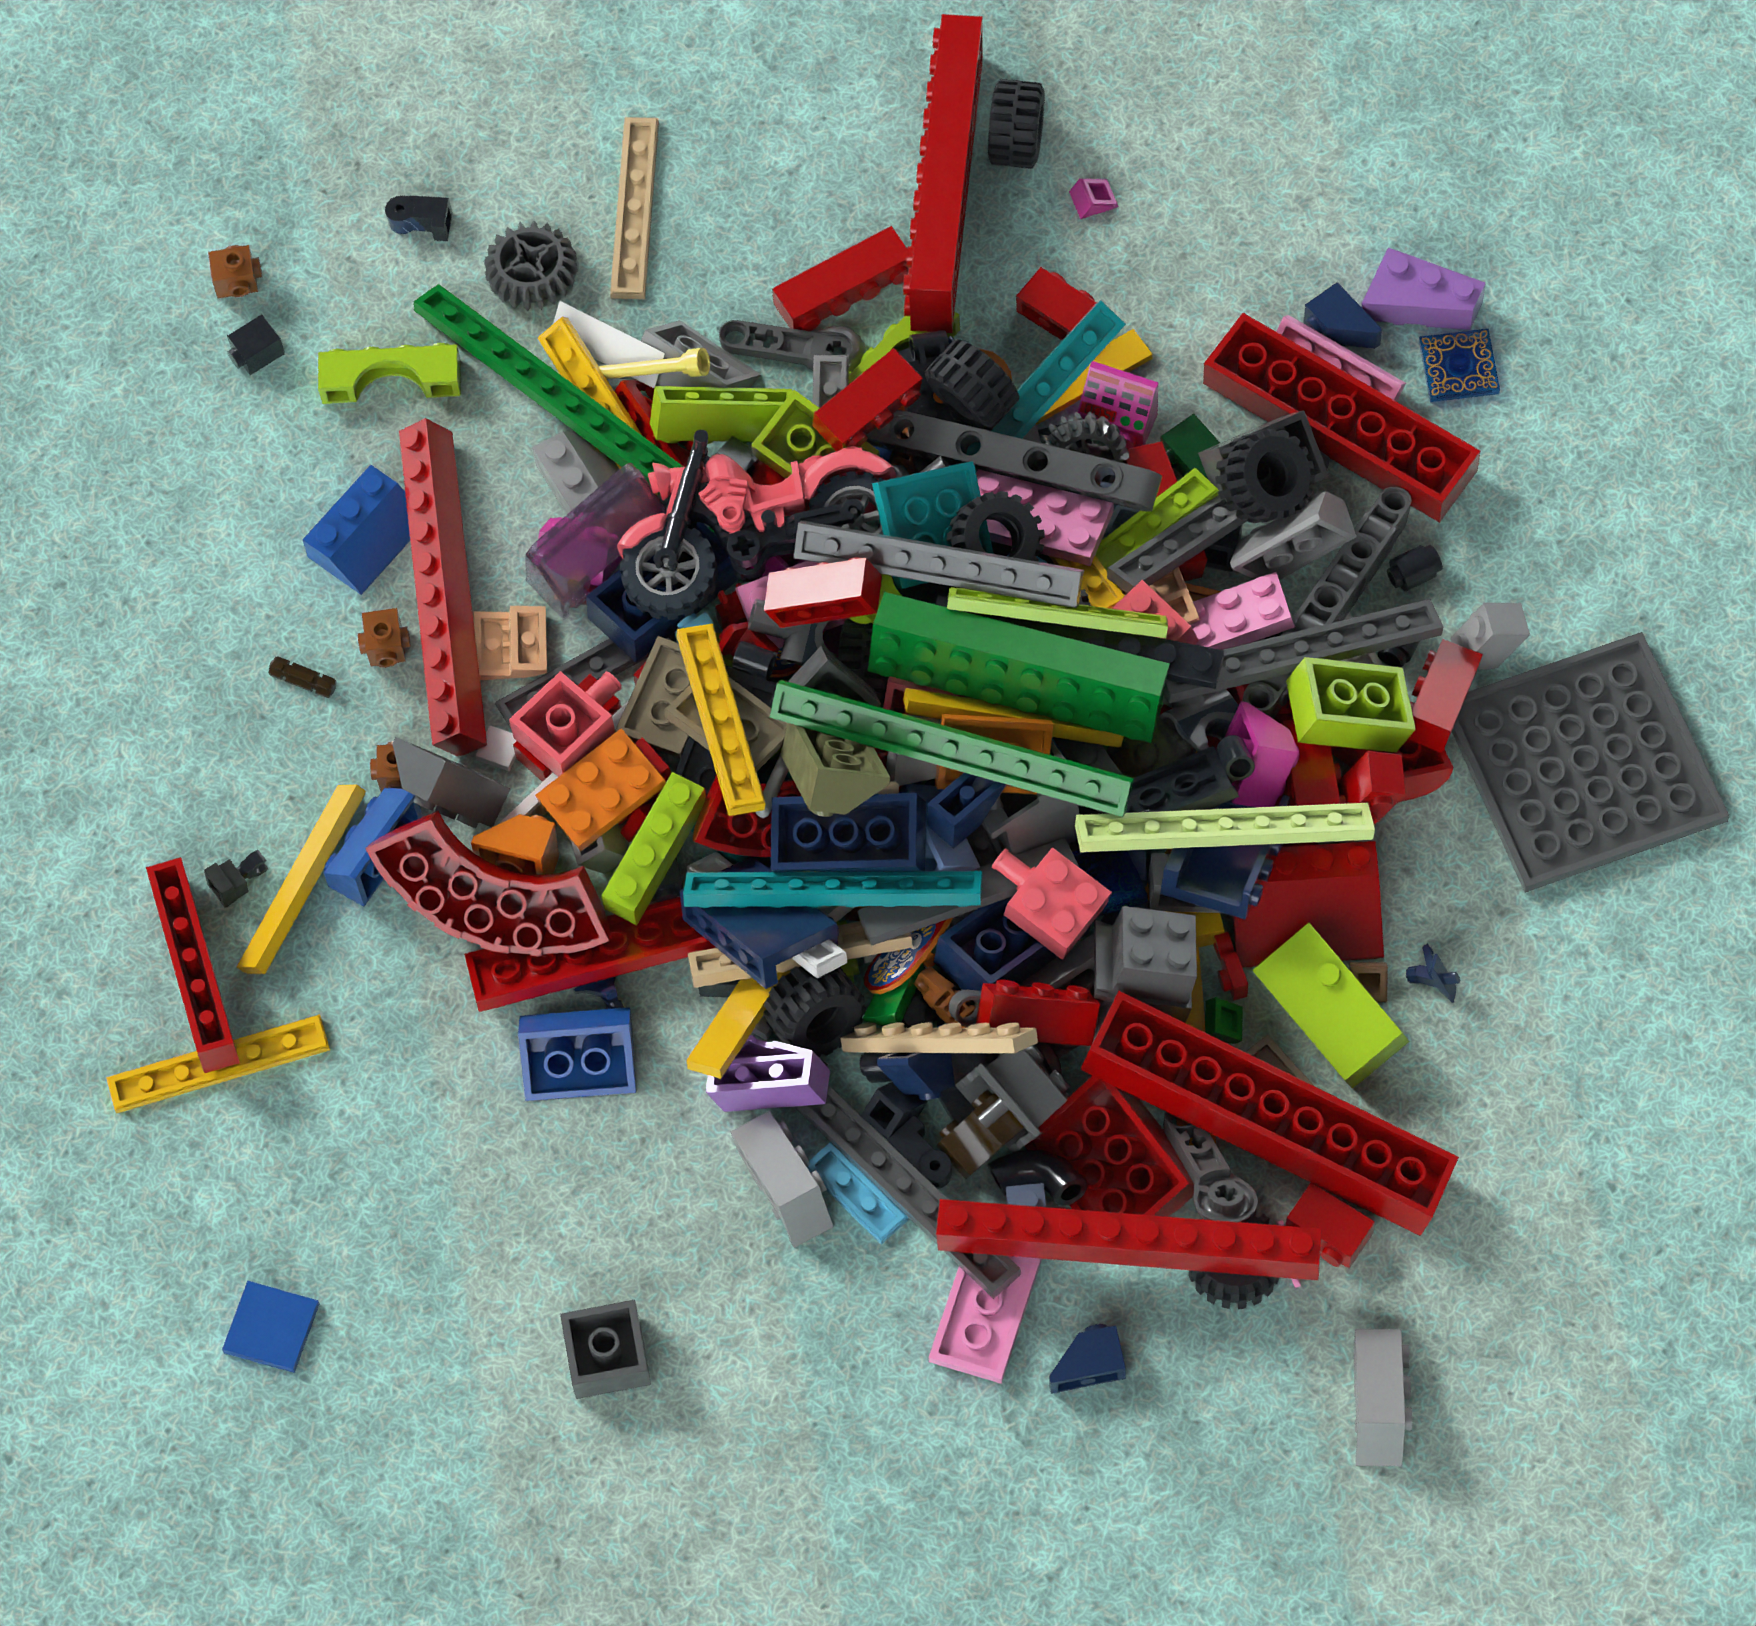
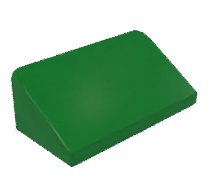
M923 963L911 977L894 990L883 994H874L863 1020L881 1026L901 1023L917 989L914 985L915 980L920 972L925 970Z

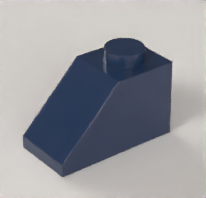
M1338 282L1305 304L1303 324L1341 346L1376 349L1381 345L1382 328Z
M963 773L928 803L927 826L954 849L981 825L1006 784Z
M890 1053L877 1058L878 1067L904 1095L919 1094L920 1100L936 1099L942 1096L941 1091L955 1086L951 1053Z
M1095 1324L1085 1328V1332L1077 1334L1049 1375L1051 1394L1125 1379L1126 1367L1116 1325L1107 1327L1106 1324Z

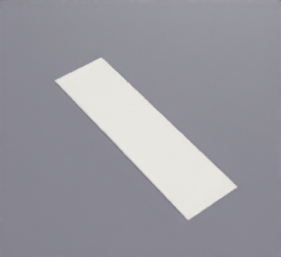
M559 301L553 324L562 316L569 318L594 359L606 365L664 358L665 353ZM659 374L633 376L632 378L654 388Z

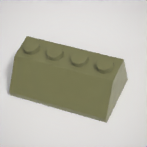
M787 723L781 756L808 809L814 814L824 817L833 816V813L846 815L889 785L890 776L874 747Z

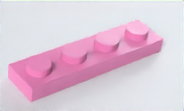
M1290 315L1283 317L1276 331L1396 402L1406 385L1402 380Z

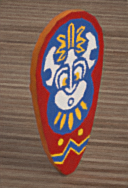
M953 917L910 932L912 948L877 954L868 966L864 976L866 988L872 994H883L903 984L915 973L922 963L927 967L934 966L935 954L931 951L937 944L939 936L949 926Z

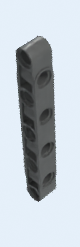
M896 410L893 413L894 418L884 428L878 430L876 427L867 434L868 438L866 441L875 447L932 461L942 456L950 465L973 461L975 471L979 469L1145 512L1153 510L1162 479L1160 474L1145 468L902 410ZM914 427V433L910 438L900 439L901 433L905 428ZM981 443V448L976 454L972 456L966 455L967 449L971 444ZM1042 458L1048 459L1045 469L1039 472L1033 471V466L1038 460ZM1105 476H1116L1115 482L1110 487H1100V483Z
M1389 487L1381 492L1370 510L1363 515L1354 528L1357 537L1343 544L1292 618L1295 627L1283 631L1281 635L1342 621L1346 618L1391 552L1406 526L1411 506V496L1406 490L1399 487ZM1292 673L1250 683L1245 689L1242 702H1248L1255 708L1260 707L1257 709L1275 719L1281 708L1290 700L1286 680Z

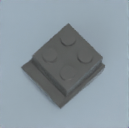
M1052 741L1050 755L1065 759ZM1002 792L983 820L982 825L992 840L998 837L1011 854L1017 855L1062 838L1066 839L1068 845L1078 841L1075 820L1076 815H1080L1078 804L1039 793Z
M1123 906L1113 925L1095 920V998L1113 1003L1118 991H1121L1186 1023L1192 1009L1191 993L1197 978L1196 915Z
M1035 1044L1017 1053H1002L987 1066L983 1062L980 1063L955 1085L970 1103L987 1089L992 1094L996 1093L999 1097L998 1100L977 1117L985 1128L991 1126L1008 1110L1019 1120L1024 1128L1006 1143V1146L1012 1153L1018 1151L1041 1134L1038 1127L1069 1098L1066 1090L1069 1089L1070 1085L1056 1069L1050 1073L1041 1063L1046 1057Z

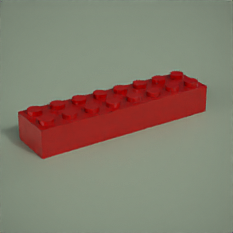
M1245 313L1240 315L1204 362V385L1267 422L1304 410L1321 452L1383 490L1389 487L1403 488L1411 496L1412 507L1439 523L1478 471L1481 453L1479 449Z

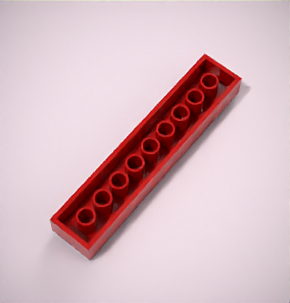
M942 14L940 28H934L933 48H937V50L935 49L934 54L930 56L929 74L934 76H931V81L927 82L926 102L931 103H928V108H924L923 129L928 130H925L920 140V156L925 157H922L921 163L917 165L916 182L919 185L918 190L914 191L913 211L918 212H915V217L911 218L910 239H912L911 246H908L906 264L909 268L908 274L904 275L903 295H905L904 316L910 317L911 331L933 332L945 330L946 333H952L983 64V17Z
M1118 991L1080 1068L1082 1071L1419 1236L1422 1235L1433 1218L1459 1159L1458 1156L1121 991Z

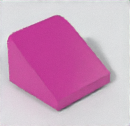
M1079 178L1069 191L1080 219L1119 207L1107 179Z

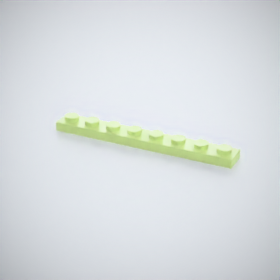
M1368 803L1126 813L1123 817L1113 814L1076 815L1075 820L1080 852L1373 840L1375 832Z

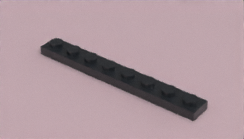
M938 595L936 605L947 607L948 597ZM967 612L1169 663L1167 680L1211 689L1217 688L1224 659V650L1152 636Z

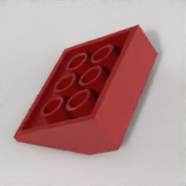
M1376 841L1281 847L1278 857L1271 856L1270 860H1274L1268 882L1262 880L1260 883L1264 887L1259 905L1257 907L1251 905L1246 919L1232 916L1235 952H1237L1242 968L1257 967L1308 923L1313 926L1341 961L1384 958Z
M1095 1076L1090 1077L1069 1096L1068 1100L1038 1127L1041 1134L1024 1145L1027 1150H1044L1064 1157L1081 1173L1087 1182V1190L1079 1200L1069 1204L1072 1209L1168 1217L1194 1196V1183L1164 1130L1138 1097Z

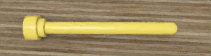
M705 348L688 349L686 353L677 358L599 366L606 379L679 371L688 374L690 377L706 376L709 373L710 358Z

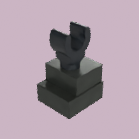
M259 850L250 853L237 868L230 859L219 866L217 863H214L204 869L207 885L223 907L226 908L249 892L246 878L257 877L268 870V867L265 865L267 860Z

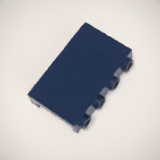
M1283 794L1279 806H1289L1291 796ZM1230 800L1212 809L1255 807L1233 804L1232 800ZM1282 844L1173 848L1164 868L1160 894L1246 919L1251 905L1256 907L1259 905L1264 887L1260 883L1262 880L1268 882L1274 860H1270L1271 856H1279Z
M751 856L719 872L772 871L769 866L763 865L755 857ZM684 888L679 890L683 920L765 989L778 983L776 965L827 940H831L838 946L839 928L836 921L832 917L826 916L818 908L809 906H784L781 908L771 906H748L745 908L734 906L684 907Z

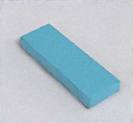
M831 1142L809 1160L810 1165L807 1166L809 1172L812 1173L815 1170L818 1172L826 1187V1191L881 1245L909 1220L908 1216Z

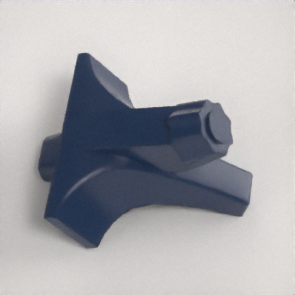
M1427 943L1422 947L1426 966L1416 965L1408 967L1406 970L1407 982L1436 987L1454 1003L1456 996L1455 984H1460V977L1457 972H1448L1438 954L1433 955L1434 951Z
M617 976L581 985L573 989L574 994L586 993L601 997L606 1006L605 1009L624 1008L622 1001L617 998L618 993L614 985Z

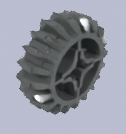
M533 220L531 226L525 228L519 222L518 230L513 231L507 227L505 237L496 235L495 245H488V256L484 260L486 280L490 284L491 291L494 294L498 293L502 303L510 300V304L514 309L521 301L527 311H529L532 302H537V306L541 310L544 307L543 300L548 299L549 302L555 305L557 301L556 293L566 297V286H573L574 275H577L576 272L578 271L576 252L573 250L568 237L563 238V233L560 229L552 231L548 223L542 228H538V224ZM516 253L517 257L509 263V267L504 269L508 259ZM558 260L555 269L545 277V272L552 267V263Z
M1090 411L1085 419H1082L1081 415L1075 412L1073 420L1069 422L1066 417L1062 416V425L1059 427L1049 424L1050 435L1040 434L1042 444L1082 453L1083 450L1085 454L1124 463L1123 461L1129 458V451L1125 447L1127 442L1124 436L1119 434L1118 427L1113 423L1109 424L1107 418L1103 415L1096 419L1095 415ZM1086 439H1095L1101 441L1106 446H1098V444H1088L1086 442ZM1042 458L1034 464L1037 472L1046 468L1048 459ZM1107 475L1101 482L1112 484L1115 482L1116 476Z

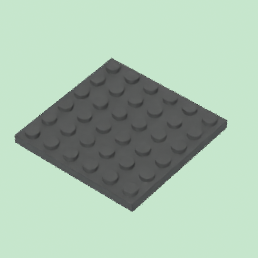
M1642 632L1469 691L1452 730L1525 893L1726 823L1729 820L1727 809Z

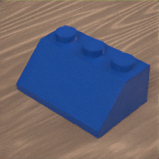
M370 465L302 539L307 557L362 595L410 542L406 495L403 488L396 481Z
M384 788L378 797L375 796L370 800L358 826L353 825L350 828L338 854H332L325 864L324 876L328 887L363 907L366 905L384 878L376 869L365 848L383 835L423 817L420 805L413 802L415 795L403 789Z
M630 1007L520 1016L518 1039L525 1101L636 1093L634 1042Z

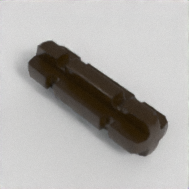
M276 656L269 665L268 673L272 677L280 680L284 677L286 678L285 682L310 692L314 689L316 690L315 694L325 698H330L335 692L337 684L335 678L324 674L320 677L319 672L294 662L290 665L289 660Z

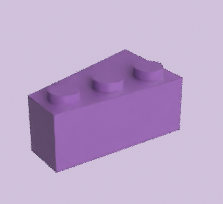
M1388 247L1361 307L1375 322L1393 323V325L1417 324L1434 328L1470 330L1483 303L1486 283Z
M750 1035L721 1079L708 1075L706 1093L724 1112L826 1104L830 1070L812 1050L777 1041L771 1043L756 1039L755 1036Z

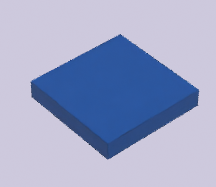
M247 1280L222 1348L223 1353L295 1373L320 1305L319 1301Z

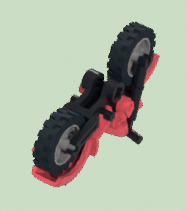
M697 430L694 434L693 445L686 467L668 468L659 463H652L654 472L648 473L653 494L660 492L662 501H664L672 493L666 514H655L638 521L622 536L617 544V548L623 561H620V571L624 588L630 601L634 602L641 612L645 614L647 611L651 617L661 619V616L667 617L668 620L678 619L679 615L683 614L687 617L692 615L694 609L698 606L702 608L708 602L707 597L709 594L713 595L716 588L715 581L718 580V569L714 552L707 538L704 539L702 533L696 529L697 522L707 524L714 531L726 555L730 557L736 577L745 582H752L764 574L766 562L770 558L794 553L797 527L800 521L883 535L881 524L878 530L867 524L869 521L880 519L872 483L896 478V472L892 465L878 455L863 451L862 447L850 446L826 456L817 455L809 457L800 464L797 461L791 462L792 474L788 478L771 486L753 483L750 475L729 456L724 454H715L711 458L707 456L708 433L705 430ZM688 554L692 557L693 560L686 561ZM653 555H655V556H654V562H655V564L647 563V562L650 560V558H651ZM752 566L754 567V569H750V570H747V571H746V568H749V567H752ZM695 568L691 580L682 575L683 571ZM643 571L659 573L649 582L645 583ZM662 583V586L666 587V592H661L653 588H655L658 584ZM672 585H675L677 590L673 591Z

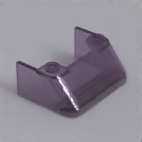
M632 463L623 466L540 537L525 555L526 581L563 620L569 617V607L571 605L576 608L586 600L591 580L620 556L617 544L627 530L638 521L651 515L666 514V508L658 496L653 494L651 486L642 473Z

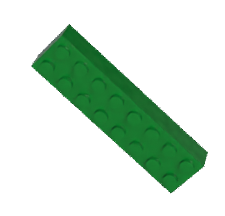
M884 592L873 623L868 671L885 677L891 676L914 682L917 685L929 686L956 695H964L988 703L999 704L1027 713H1034L1059 721L1090 727L1098 731L1125 736L1133 740L1151 743L1162 708L1170 664Z

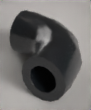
M1044 1150L1016 1151L987 1164L992 1177L1004 1196H1006V1187L1044 1183V1190L1051 1195L1055 1203L1065 1206L1079 1200L1087 1190L1086 1180L1064 1157Z

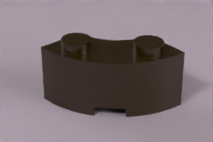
M988 1089L971 1103L975 1110L961 1123L954 1119L939 1132L943 1139L936 1147L948 1155L951 1164L965 1179L977 1171L1024 1128L1010 1110L988 1128L983 1126L977 1117L999 1099L996 1093L992 1094Z

